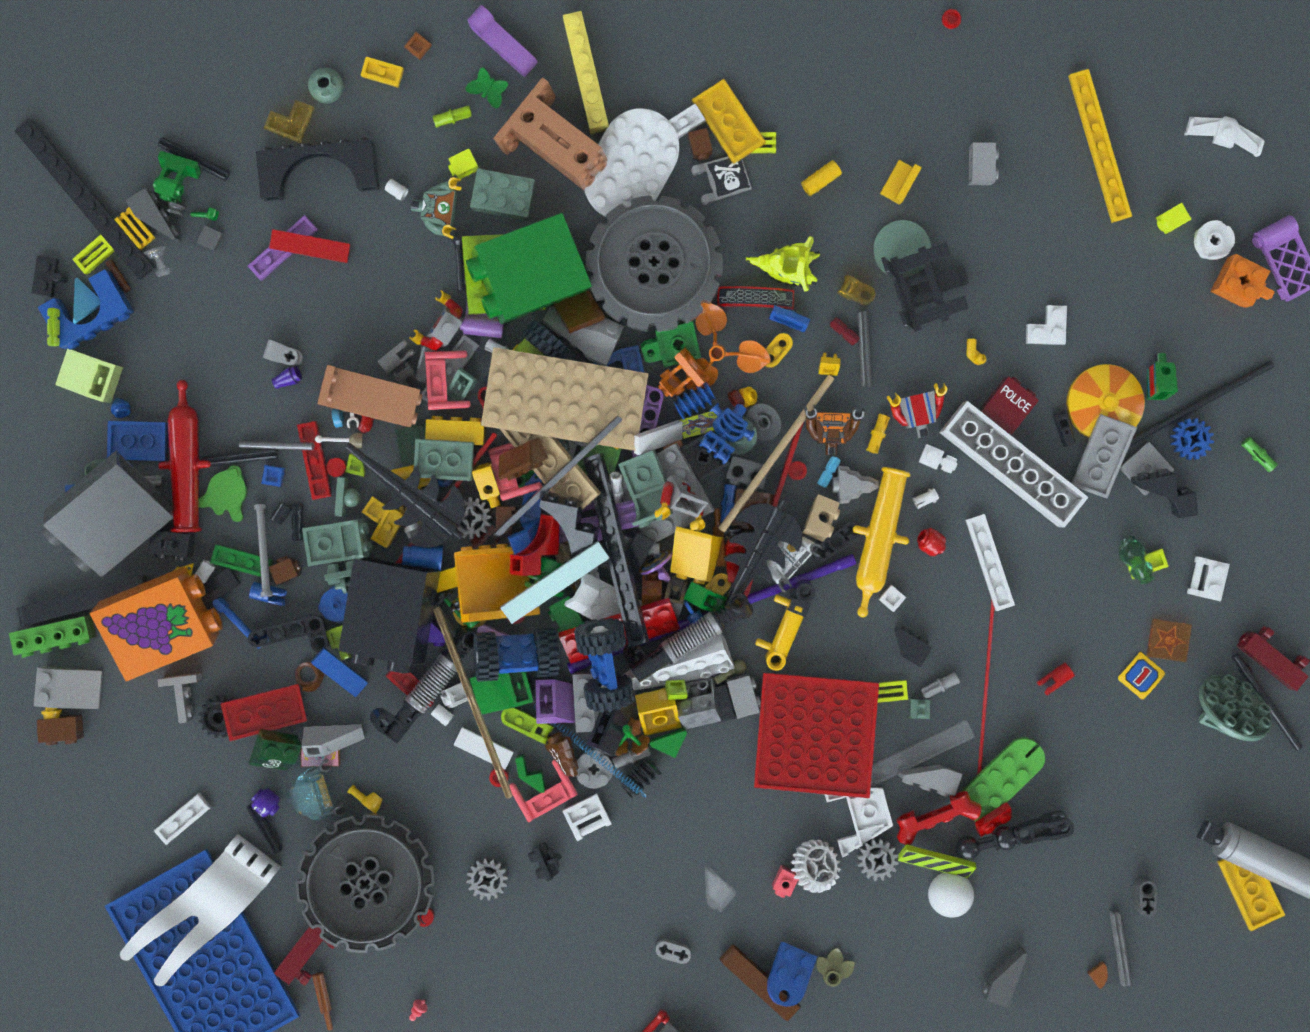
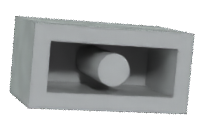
M973 142L969 146L968 185H992L996 182L999 176V169L996 168L999 149H996V143Z
M744 674L726 679L737 719L760 713V698L755 696L753 691L756 688L754 678H750L749 674Z

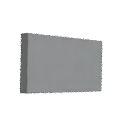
M1099 414L1071 484L1081 490L1108 498L1137 427Z

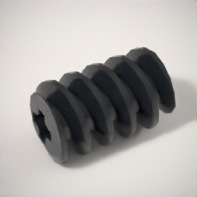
M644 758L642 759L643 766L638 763L636 764L637 771L632 768L630 769L631 776L625 773V777H628L626 783L631 779L629 785L634 781L632 787L637 784L635 789L640 786L639 789H642V791L645 789L643 783L650 785L649 778L655 780V773L658 775L662 774L651 759L648 761ZM622 779L619 780L622 788L631 798H633L632 794L636 796L639 794H636V791L633 792V788L630 789V786L627 787V784L624 785L625 781L621 782Z

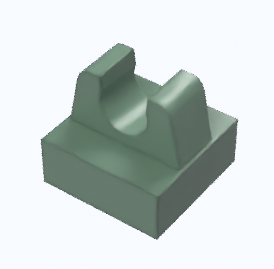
M910 698L909 718L930 719V700Z

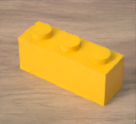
M431 416V420L426 419L425 439L474 442V445L484 446L486 427L481 426V418H470V421H462V417H451V420H443L442 416Z

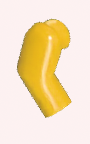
M967 339V357L976 365L984 364L986 362V355L976 350L977 339Z

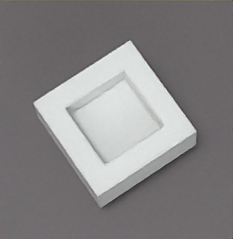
M890 585L878 600L894 612L906 597Z

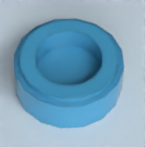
M332 409L334 426L336 428L343 427L344 418L342 411Z

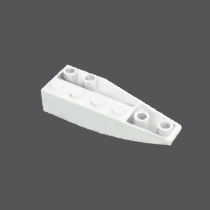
M721 633L719 635L716 634V637L713 636V639L710 637V641L707 639V643L704 641V645L701 643L702 646L698 645L699 648L695 647L696 650L692 649L693 652L689 651L690 654L686 653L687 656L684 654V658L680 656L681 660L678 658V661L674 664L666 665L641 682L637 680L631 669L625 674L627 677H631L633 690L635 691L664 686L665 681L684 679L687 682L702 678L706 679L718 673H726L734 669L735 666L724 636Z

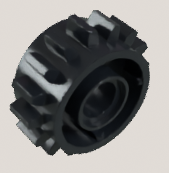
M225 695L221 699L219 696H215L213 700L208 699L206 701L208 705L204 704L201 706L203 711L198 714L201 716L199 723L203 724L202 730L206 729L208 731L207 735L214 734V737L218 738L221 734L223 738L227 737L225 720H218L217 713L221 712L223 714L221 703L233 700V698L227 700Z

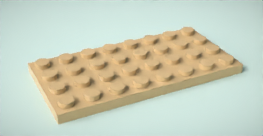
M493 347L481 426L589 443L618 415L622 421L597 445L636 451L634 435L639 434L648 373Z

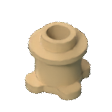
M568 542L559 545L558 555H555L557 562L563 564L564 561L568 562L571 559Z

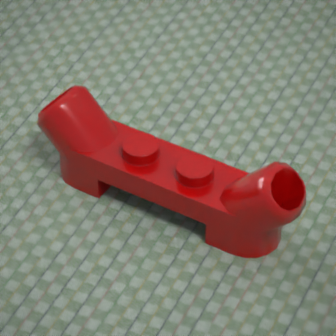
M967 791L958 792L955 796H949L951 804L920 816H916L914 810L899 816L896 819L900 827L897 839L904 845H912L919 830L924 828L931 829L937 823L942 821L944 823L949 822L958 815L976 820L981 814L982 806L980 803L971 800Z

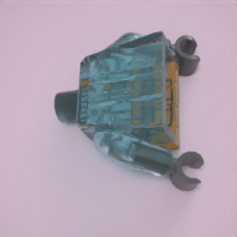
M324 759L318 767L314 766L303 771L295 779V785L290 787L289 792L286 794V802L293 804L298 814H304L313 820L329 818L333 814L337 817L344 815L345 810H337L338 808H343L344 803L339 802L332 809L333 805L324 776L319 774L321 771L326 773L331 770L332 766L329 768L323 766L329 759Z

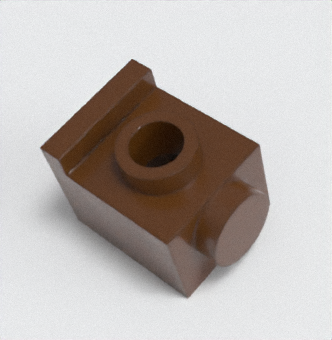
M496 507V530L513 515V511H517V507ZM517 521L503 534H512L513 526L517 525Z

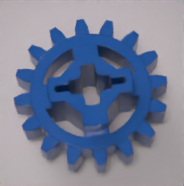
M1197 418L1192 419V421L1185 419V423L1179 422V428L1175 427L1172 429L1176 432L1175 435H1170L1174 439V442H1171L1170 445L1176 446L1173 451H1180L1179 457L1186 456V460H1191L1192 457L1196 460L1200 456H1206L1205 450L1211 451L1209 444L1214 443L1213 440H1210L1214 433L1208 432L1211 427H1204L1205 421L1198 423ZM1187 427H1194L1190 431L1185 430ZM1194 447L1199 448L1195 452H1190Z

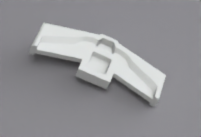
M1227 116L1223 118L1189 117L1184 134L1186 136H1214L1212 143L1227 148H1232L1235 143L1254 154L1253 156L1255 157L1260 156L1264 145V139L1239 125L1236 119Z

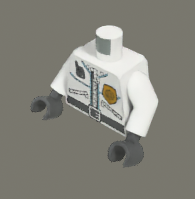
M802 537L801 548L797 552L790 544L778 542L777 545L785 557V568L782 569L780 565L771 560H767V566L771 571L772 578L779 585L782 592H786L783 589L785 584H789L792 587L789 582L790 577L811 554L820 557L816 550L818 548L824 550L821 545L815 544L806 537Z

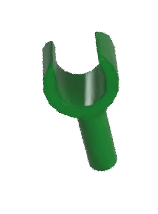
M208 207L207 213L191 212V217H203L212 221H216L219 215V211Z

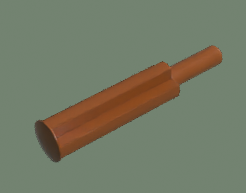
M714 508L715 527H713V535L723 537L716 566L722 567L726 566V561L724 560V532L719 529L721 525L719 508Z
M317 972L312 975L320 1012L321 1014L324 1013L327 1030L330 1031L333 1029L330 1016L332 1008L323 972Z

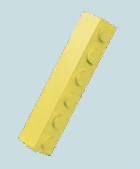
M582 11L563 15L590 134L606 131L609 124Z

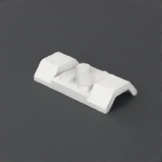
M589 573L581 577V584L574 597L567 600L564 604L592 620H600L601 618L621 613L615 587Z

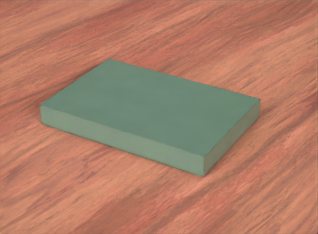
M415 439L414 467L418 466L420 478H431L432 475H435L437 479L472 481L474 442Z

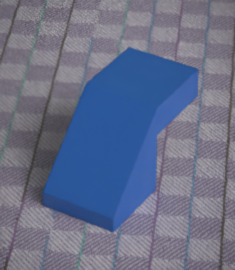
M540 518L521 525L522 531L508 536L514 554L524 550L533 541L540 525Z

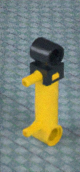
M800 580L796 583L794 587L796 596L791 595L788 599L778 594L775 595L774 601L785 605L787 609L773 642L770 643L760 638L756 639L755 645L768 650L765 659L768 667L772 670H781L785 666L786 657L801 622L806 617L811 606L809 601L815 596V589L807 580ZM808 587L810 589L809 593L801 595V588ZM774 655L780 656V660L777 663H773L770 660Z

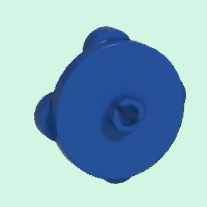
M335 586L330 587L322 596L318 610L326 619L342 624L348 593L344 594L342 589L336 590Z

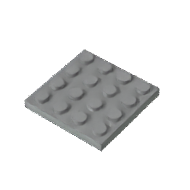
M675 443L657 453L666 479L674 475L679 479L692 483L708 501V504L703 509V516L701 518L713 512L714 508L679 445ZM622 475V487L624 489L622 500L623 502L630 501L632 497ZM673 510L674 514L664 520L657 521L656 519L651 524L642 528L638 526L642 534L655 540L656 543L675 533L676 526L684 528L690 522L696 520V518Z

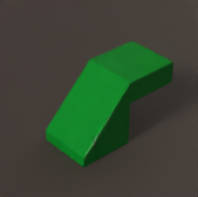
M517 755L515 760L518 777L540 793H544L546 786L543 770L528 773L525 755Z

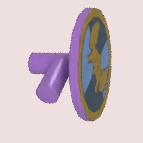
M664 550L660 552V555L649 558L639 569L641 575L657 570L658 578L665 583L668 582L671 577L663 565L672 557V551Z

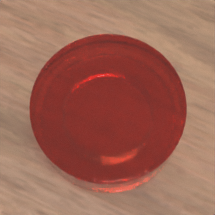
M733 389L728 393V399L733 406L737 404L745 405L744 398L737 390Z

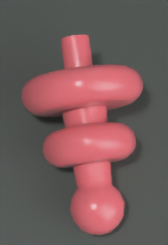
M415 1000L413 1002L412 1014L409 1016L411 1021L416 1020V1017H420L422 1013L427 1012L428 1007L425 1000Z

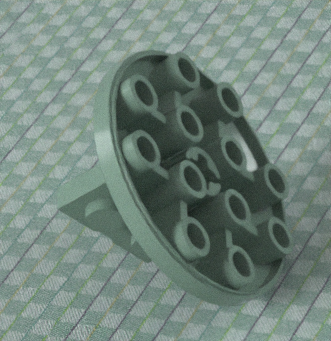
M1218 674L1208 677L1201 684L1199 700L1204 712L1199 716V723L1244 741H1257L1269 733L1272 727L1271 708L1249 682H1243L1230 674Z

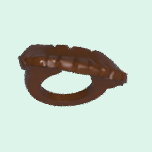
M311 662L300 664L295 671V679L302 686V691L305 692L315 691L322 683L324 677L323 672ZM308 666L313 669L316 674L313 681L305 682L301 679L300 672L304 667Z

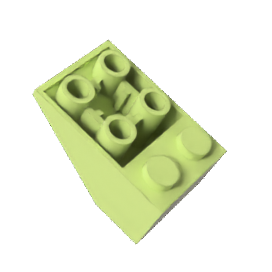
M67 349L55 385L111 404L123 367Z

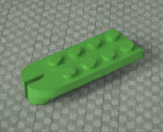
M1028 737L1014 739L962 790L967 791L971 800L980 803L982 806L981 814L978 819L974 820L975 822L1008 802L1042 769L1045 763V754L1035 739ZM1033 747H1035L1034 751L1031 754L1026 755Z

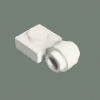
M928 444L925 445L918 461L933 469H937L938 465L941 464V470L950 474L952 471H955L958 464L956 463V458L949 455L946 458H942L944 451Z

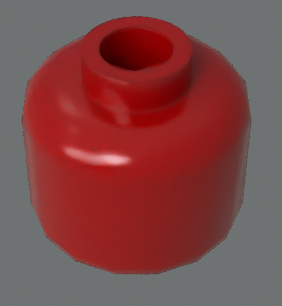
M933 528L922 530L917 537L918 548L929 556L942 554L946 549L945 536Z

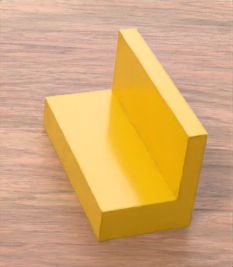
M898 160L880 194L900 205L922 167L916 164L911 167Z

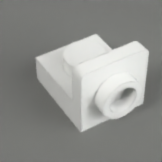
M461 682L441 691L442 702L448 708H453L468 701Z

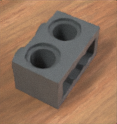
M731 456L725 478L729 479L728 483L739 486L740 483H743L748 487L752 482L751 474L754 471L759 472L763 465ZM735 466H740L743 470L740 477H735L732 473V469ZM767 474L755 491H758V488L763 489Z

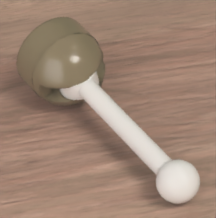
M353 433L349 438H330L317 435L315 441L317 443L322 441L350 442L356 448H362V433Z

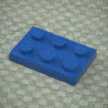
M108 421L107 458L117 450L126 460L167 461L168 423Z

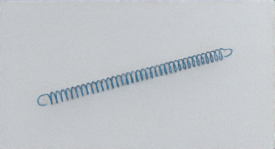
M584 744L583 746H581V747L579 746V748H582V750H585V753L588 752V755H590V754L592 755V753L594 752V750H593L591 753H589V751L591 750V748H590L588 751H586V749L588 748V746H587L585 749H583L584 746H585V744ZM619 771L615 774L613 773V775H616V778L619 777V780H621L620 777L622 773L619 776H617ZM635 784L632 788H633V792L636 791V794H637V793L640 792V791H638V789H639L640 786H638V787L635 789V787H636V785H637V784Z

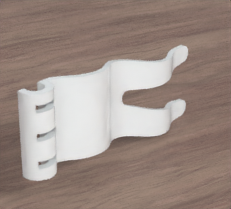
M237 834L220 857L182 895L150 919L130 939L120 952L121 959L125 961L130 960L148 943L190 916L198 917L199 923L178 944L154 978V983L157 986L165 985L176 970L191 955L228 926L257 897L282 866L241 835ZM243 843L244 846L238 853L235 852L236 847ZM256 853L258 857L251 864L249 860ZM267 865H272L273 867L269 872L264 874L263 871Z

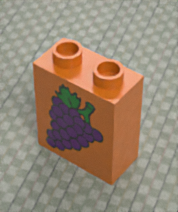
M185 566L101 600L89 613L125 681L213 646L219 635L218 631L222 630L223 625L218 612L214 608L207 610L201 599L206 594L202 580L197 574L190 576Z

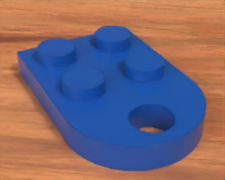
M780 943L767 981L768 994L776 1004L790 1007L802 1000L817 956L787 943ZM782 990L787 992V999L785 1001H781L779 998V993Z

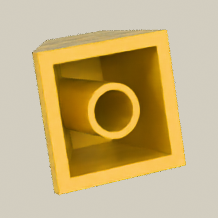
M676 526L670 572L676 573V577L680 579L694 578L693 582L705 585V582H712L723 537Z

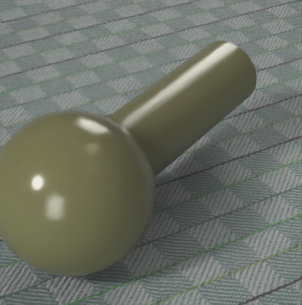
M741 659L733 661L735 668L726 673L719 674L713 678L714 682L718 685L735 673H744L747 668L745 661Z

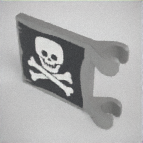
M727 156L704 164L694 165L691 169L693 176L706 172L713 192L702 196V205L752 189L742 159L733 164Z

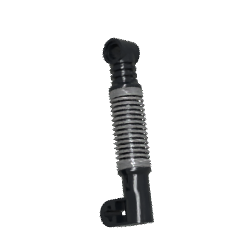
M742 593L733 595L729 600V606L725 605L724 609L721 607L720 612L717 610L704 615V618L701 617V620L695 621V624L692 623L689 627L686 626V629L683 628V631L680 630V633L674 634V636L669 638V641L661 642L658 648L648 655L640 645L629 647L627 644L623 649V656L637 680L641 682L666 665L674 664L678 661V658L681 660L680 656L684 658V654L687 656L686 653L690 654L689 651L693 652L692 649L696 650L695 647L699 648L698 645L702 646L701 643L704 645V641L707 643V639L710 641V637L713 639V636L716 637V634L723 633L728 623L732 624V620L736 621L735 618H749L753 613V606L746 595ZM637 655L640 660L636 661L635 656Z
M467 626L460 627L456 632V642L454 644L460 659L465 658L464 654H468L467 650L470 651L474 648L473 637L477 632ZM471 634L470 639L465 641L466 636ZM448 649L438 655L437 660L434 661L435 663H432L433 666H430L431 669L426 671L424 677H421L422 680H419L420 682L415 685L413 691L407 695L403 701L404 705L396 715H393L384 708H376L371 712L370 722L380 733L398 744L417 718L423 716L427 710L426 707L429 708L428 704L432 705L430 701L434 702L433 699H436L434 696H438L437 693L440 694L439 690L442 691L441 687L444 688L443 685H447L445 682L449 683L448 679L451 680L450 676L453 677L451 674H455L453 671L457 672ZM380 719H385L388 722L387 727Z

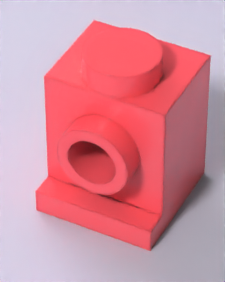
M783 865L780 866L772 888L775 890L774 893L785 898L786 895L791 897L799 879H794L796 872ZM783 882H788V887H783Z

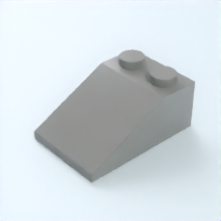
M50 665L38 667L34 706L100 709L103 670Z

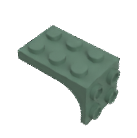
M654 449L618 464L636 509V520L632 522L633 527L639 525L642 528L656 521V519L657 521L662 520V514L656 518L654 513L662 506L660 504L662 489L667 479ZM667 506L670 509V515L674 514V509H671L669 506Z
M364 519L302 528L308 566L370 557L372 552L371 542L367 539L369 526Z

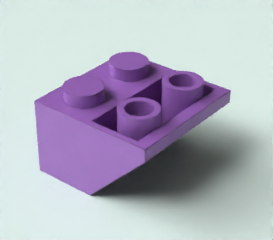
M536 680L537 724L575 723L573 684L559 680Z

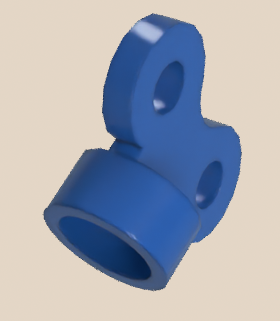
M684 599V604L690 612L687 619L692 624L704 615L700 609L694 611L690 603Z

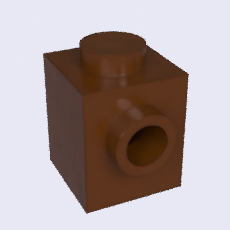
M287 556L277 559V564L268 567L276 585L302 575L300 572L302 567L299 561L295 560V558L288 559Z

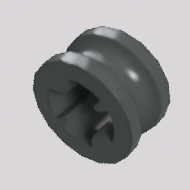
M168 202L169 208L166 209V212L183 217L182 211L186 207Z

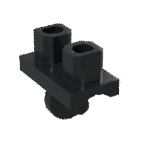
M546 842L540 843L528 854L530 862L538 861L541 866L535 870L538 879L550 881L559 873L557 870L560 867L558 860L562 856L560 853L554 854L553 849L549 850Z

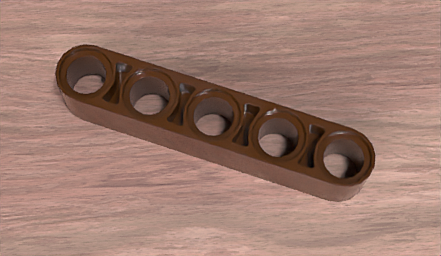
M734 944L719 958L723 965L784 1020L789 1021L801 1008L799 1003L790 1007L776 1004L770 998L767 991L769 975ZM785 990L779 993L781 1001L787 999V992Z

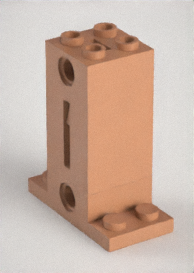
M542 77L493 139L507 156L517 149L518 143L521 141L584 190L592 185L597 173L605 169L608 159L601 146L550 108L554 103L556 95L549 82Z
M327 365L317 404L411 427L412 424L415 425L418 413H415L416 405L420 406L422 394H419L420 389Z

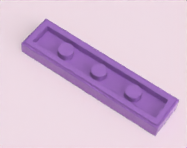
M304 215L286 232L312 237L319 230ZM268 247L248 267L262 281L293 253L269 249Z

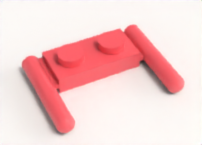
M467 351L425 352L428 410L459 409L471 406L468 400L447 401L445 359L466 358L468 356Z
M511 442L488 449L502 501L537 491L542 487V484L537 482L519 488L517 478L508 481V478L499 479V456L515 448Z
M555 760L552 761V764L562 781L546 789L544 793H539L525 802L516 784L511 783L509 785L516 802L528 822L578 795L571 780L564 774Z

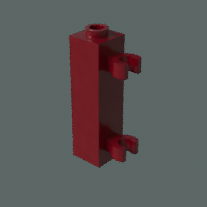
M1263 626L1258 634L1248 631L1239 638L1237 647L1288 689L1298 691L1309 677L1302 671L1309 664V659L1298 655L1294 663H1292L1266 642L1274 634L1270 627L1266 628Z
M309 926L274 974L288 985L294 978H297L305 986L312 975L304 971L302 967L321 942L324 941L319 936L321 929L319 927L311 929ZM324 941L330 948L334 949L333 945Z

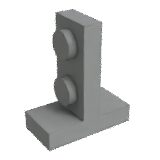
M202 673L157 679L158 687L174 685L179 723H186L192 720L194 710L193 706L190 705L191 689L187 683L201 681Z

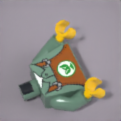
M452 177L447 182L431 187L429 191L424 192L423 201L412 199L411 211L421 212V220L424 222L425 227L435 235L454 238V236L450 235V232L456 230L453 226L458 194L453 190L460 191L462 187L456 186L457 182L461 181L459 178Z

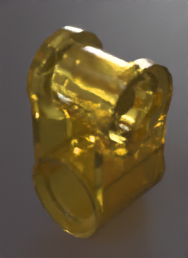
M845 275L844 283L841 289L837 291V294L864 306L871 304L876 295L874 288L854 277ZM868 291L871 294V299L864 300L861 297V292Z

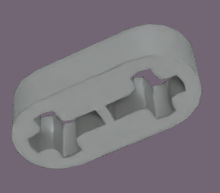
M660 939L656 944V953L663 959L685 964L691 958L690 948L685 944L669 939ZM664 944H666L667 948L672 951L665 950V952L662 953L661 948L659 947H663ZM685 950L687 956H683V958H680L679 954L676 953Z

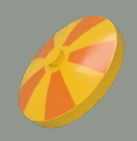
M1104 364L1091 367L1075 378L1067 394L1066 406L1068 416L1074 427L1081 434L1090 438L1099 414L1137 426L1144 412L1145 399L1142 387L1133 374L1122 367Z

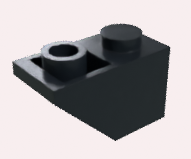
M904 626L901 629L896 627L894 631L900 655L921 668L932 647L928 646L929 641L921 636L918 639L911 635L913 632Z

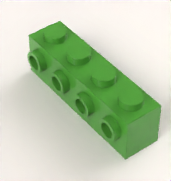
M88 615L9 633L14 656L21 654L22 658L34 655L33 651L40 650V653L53 651L52 647L59 646V649L72 647L71 643L78 642V645L90 643V639L95 638L96 634L92 617Z

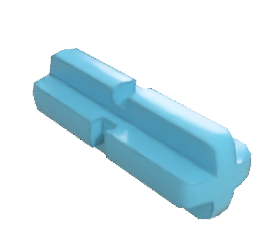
M835 456L830 458L825 467L826 470L823 471L817 482L818 485L823 488L828 486L833 477L832 473H835L841 462L839 458Z

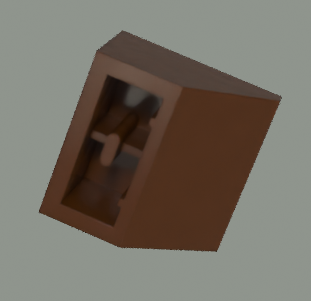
M539 437L529 440L499 456L498 477L500 480L508 478V481L527 474L530 470L543 466L542 461L549 458Z

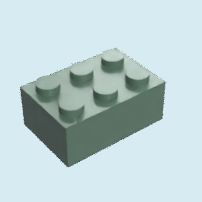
M477 168L470 207L476 212L529 221L536 188L535 179Z

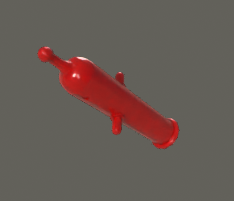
M179 380L176 384L179 390V401L177 406L170 410L167 419L170 460L169 462H160L158 467L160 469H169L171 473L174 528H171V532H201L202 528L199 527L200 468H209L211 462L199 460V417L196 410L187 403L186 390L188 383L185 380Z

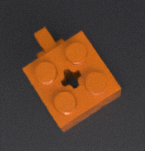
M1238 254L1227 257L1210 291L1245 308L1253 306L1256 299L1258 300L1260 297L1266 300L1272 299L1275 291L1267 288V283H1265L1270 270Z

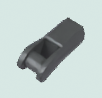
M421 347L419 365L415 374L416 379L420 382H426L425 352H435V350L427 347Z

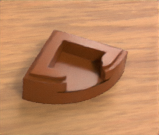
M1102 961L1087 972L1099 989L1105 985L1108 978L1107 967Z

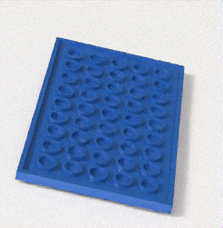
M208 849L203 850L104 906L125 944L150 919L182 895L214 863ZM243 911L228 926L191 955L163 986H157L154 983V978L178 944L199 923L198 917H188L152 940L133 956L175 1032H273L301 1015L283 982L274 974L276 970Z

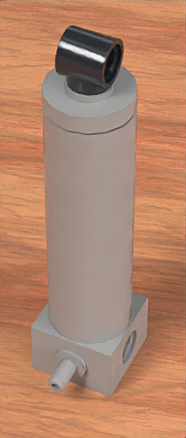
M1207 820L1203 821L1196 837L1213 845L1212 849L1215 856L1310 899V859L1231 822H1226L1219 827Z

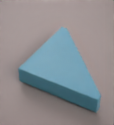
M78 278L74 281V324L100 307L99 298Z

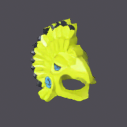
M809 236L805 243H796L791 246L786 245L781 249L775 248L773 253L759 257H746V262L760 267L765 274L770 275L773 280H777L779 283L783 282L786 286L792 284L794 287L797 285L803 286L804 291H808L811 284L816 285L817 278L811 274L808 265L812 260L818 258L820 253L819 251L815 253L812 250L810 251L814 240L813 237Z

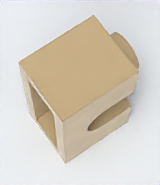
M818 494L813 501L802 533L822 542L827 537L830 538L834 530L831 524L833 519L837 520L840 509H838L840 503ZM819 515L826 517L827 522H822L819 519Z

